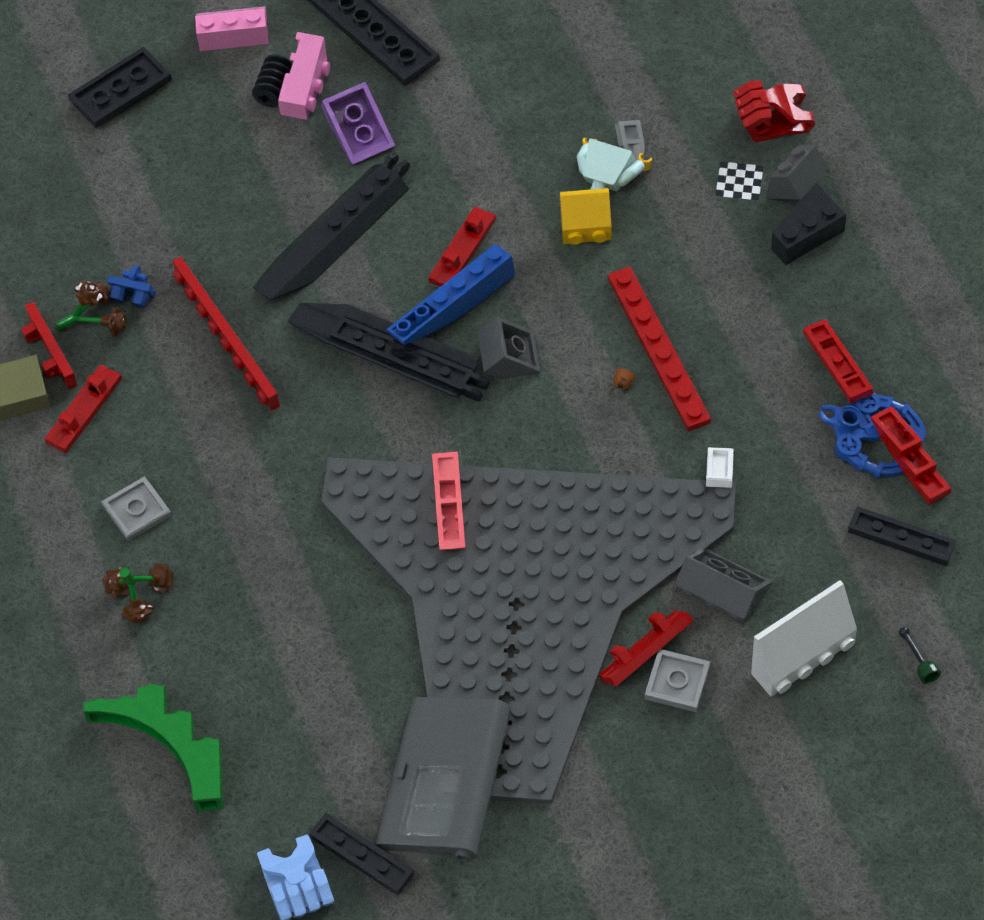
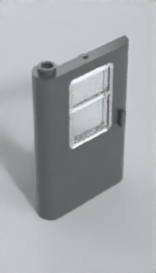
M416 697L411 700L375 842L376 846L383 850L451 853L460 862H470V860L476 859L511 712V706L508 703L495 699Z

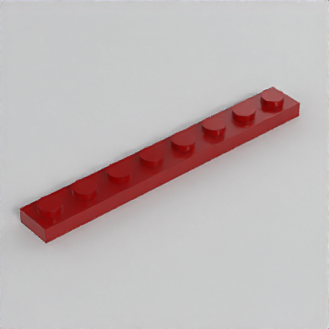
M182 257L173 260L175 271L172 272L176 283L178 285L183 284L185 295L190 302L195 301L198 314L202 319L206 317L209 321L207 323L214 336L218 334L220 337L219 342L226 353L230 352L232 354L233 364L237 370H243L245 373L244 379L250 388L255 387L260 403L262 405L267 404L271 411L280 407L277 392Z
M627 267L608 274L610 285L687 431L689 432L710 424L711 417L632 268Z

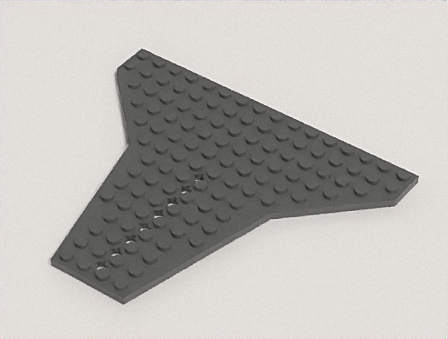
M328 457L321 500L322 506L413 602L427 697L500 700L508 695L514 699V701L509 702L511 712L508 722L512 723V725L507 726L503 742L506 747H509V750H504V754L500 755L498 768H502L507 774H503L500 779L495 777L490 800L551 804L621 616L679 573L686 556L699 549L709 550L733 532L736 482H732V488L706 487V480L459 465L466 549L440 551L433 464ZM514 602H520L524 607H519L518 611H514L510 605L514 604ZM517 625L521 630H517L516 634H511V630L508 627ZM514 648L515 651H519V654H514V658H509L508 653H505V651ZM507 672H513V674L517 675V677H513L511 681L508 682L506 681V677H504L503 674H506ZM438 767L442 796L458 797L464 769Z

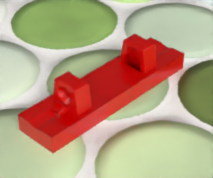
M474 206L428 277L430 283L441 287L467 266L496 221L495 214Z
M31 302L25 305L31 323L21 328L22 334L27 343L40 339L51 359L41 364L46 378L49 379L60 375L68 390L78 386L74 372L35 303Z
M826 319L803 328V335L850 404L873 395V387Z
M99 365L96 371L88 377L86 384L65 412L63 411L60 414L58 421L44 438L45 443L67 454L122 380L121 374L103 365ZM92 389L97 390L99 394H97V393H95V392H93V391H91V390H92Z
M674 610L667 617L662 613H653L648 618L653 627L651 631L628 650L624 646L619 645L614 646L610 650L615 661L599 674L602 682L617 687L693 622L689 613Z

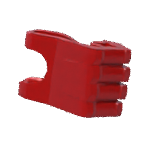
M757 80L746 82V84L733 91L739 117L743 120L744 128L748 131L754 142H763L785 135L807 133L815 126L813 114L810 111H803L797 107L802 104L806 97L802 85L780 84L765 90L762 89L761 81Z

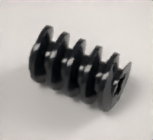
M279 54L268 55L265 58L252 90L254 99L261 105L271 108L279 105L278 99L285 74L290 73L292 63L289 59Z

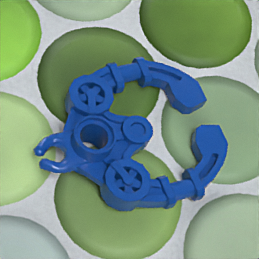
M873 393L869 397L862 398L841 408L832 404L822 405V411L818 413V416L824 423L832 426L837 438L834 448L836 456L843 461H847L860 472L865 470L874 474V478L877 479L878 477L900 476L904 472L896 461L893 463L880 461L879 465L867 461L868 455H863L860 452L862 445L860 440L877 442L881 438L871 422V416L877 414L878 410L883 411L892 406L922 439V443L926 436L923 422L909 407L910 404L906 403L903 405L898 403L891 396L887 397ZM823 411H833L834 417H826Z

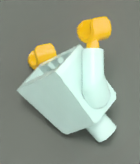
M583 138V146L577 154L579 171L585 181L592 184L591 189L609 188L610 190L618 191L620 187L628 184L642 171L650 170L652 165V158L644 160L643 153H640L638 160H636L634 153L630 150L591 138L589 142L587 138Z

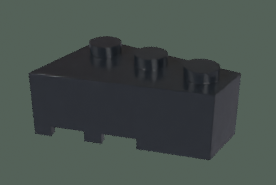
M816 183L772 232L771 250L787 265L844 232L846 213Z

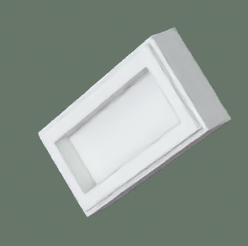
M709 447L706 487L732 488L733 449Z

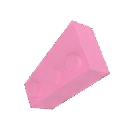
M297 32L295 38L298 44L296 53L291 52L290 61L294 62L290 73L285 74L278 103L280 115L307 120L310 112L315 110L317 94H321L323 90V78L328 76L330 72V62H327L324 37Z

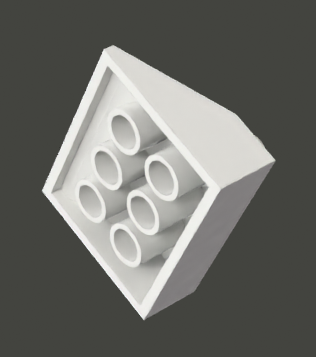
M841 580L754 636L751 674L771 697L778 692L779 694L786 692L794 681L799 678L801 680L807 678L815 667L820 664L822 666L828 664L836 653L841 650L843 652L847 651L855 644L857 627L844 584Z

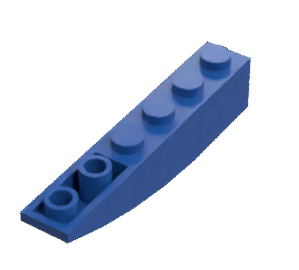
M494 244L387 328V333L405 345L461 317L515 276L512 255Z

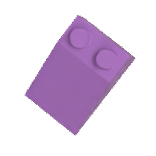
M366 82L322 100V111L352 165L395 147Z

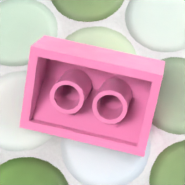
M266 6L198 13L195 16L196 35L200 51L269 44Z

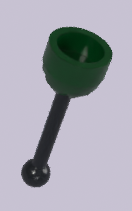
M907 627L900 628L899 635L906 639L920 663L917 673L921 682L928 684L936 681L941 675L938 666L932 661H924L909 636V629Z

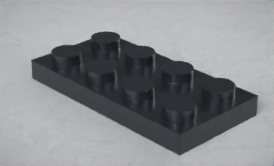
M142 47L68 94V98L86 119L97 128L170 82L172 78L171 74Z

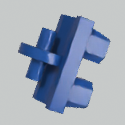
M134 265L131 271L124 270L122 274L124 278L109 275L107 282L111 285L109 298L112 301L124 303L126 293L132 292L131 304L145 308L149 298H154L157 291L152 289L150 284L142 283L147 282L148 276L141 274L140 266Z

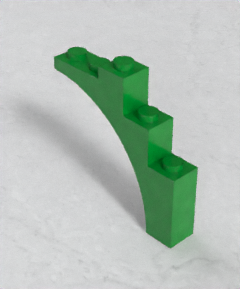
M149 684L145 687L137 688V697L134 698L122 696L118 699L105 700L97 698L84 702V714L88 723H112L131 727L148 734L167 747L182 764L189 777L196 811L224 809L222 749L220 741L210 737L195 741L192 713L174 711L172 714H168L167 695L164 685Z

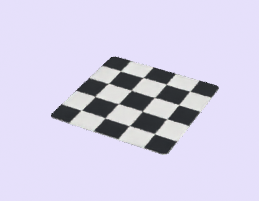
M720 162L716 196L759 200L763 166Z

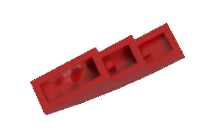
M891 406L871 416V422L885 446L925 501L930 505L948 496L951 492V487L936 471L937 464L921 447L922 439Z

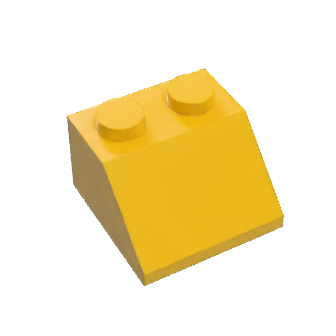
M609 188L560 192L563 244L602 243L612 240Z

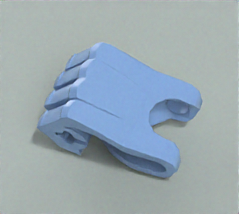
M308 835L296 838L297 847L292 855L287 858L272 855L269 848L257 852L280 920L302 917L306 913L315 912L321 907L329 906L334 902L324 870L320 868L313 844Z

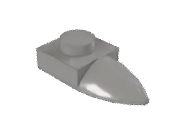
M640 120L617 122L615 128L619 147L632 151L636 160H638V155L640 153L644 154L645 151Z

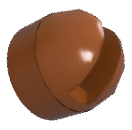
M617 369L613 377V383L616 388L618 386L623 387L622 390L624 391L632 386L635 376L626 369Z

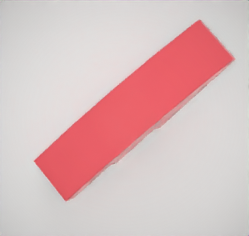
M458 452L432 454L439 550L466 549Z

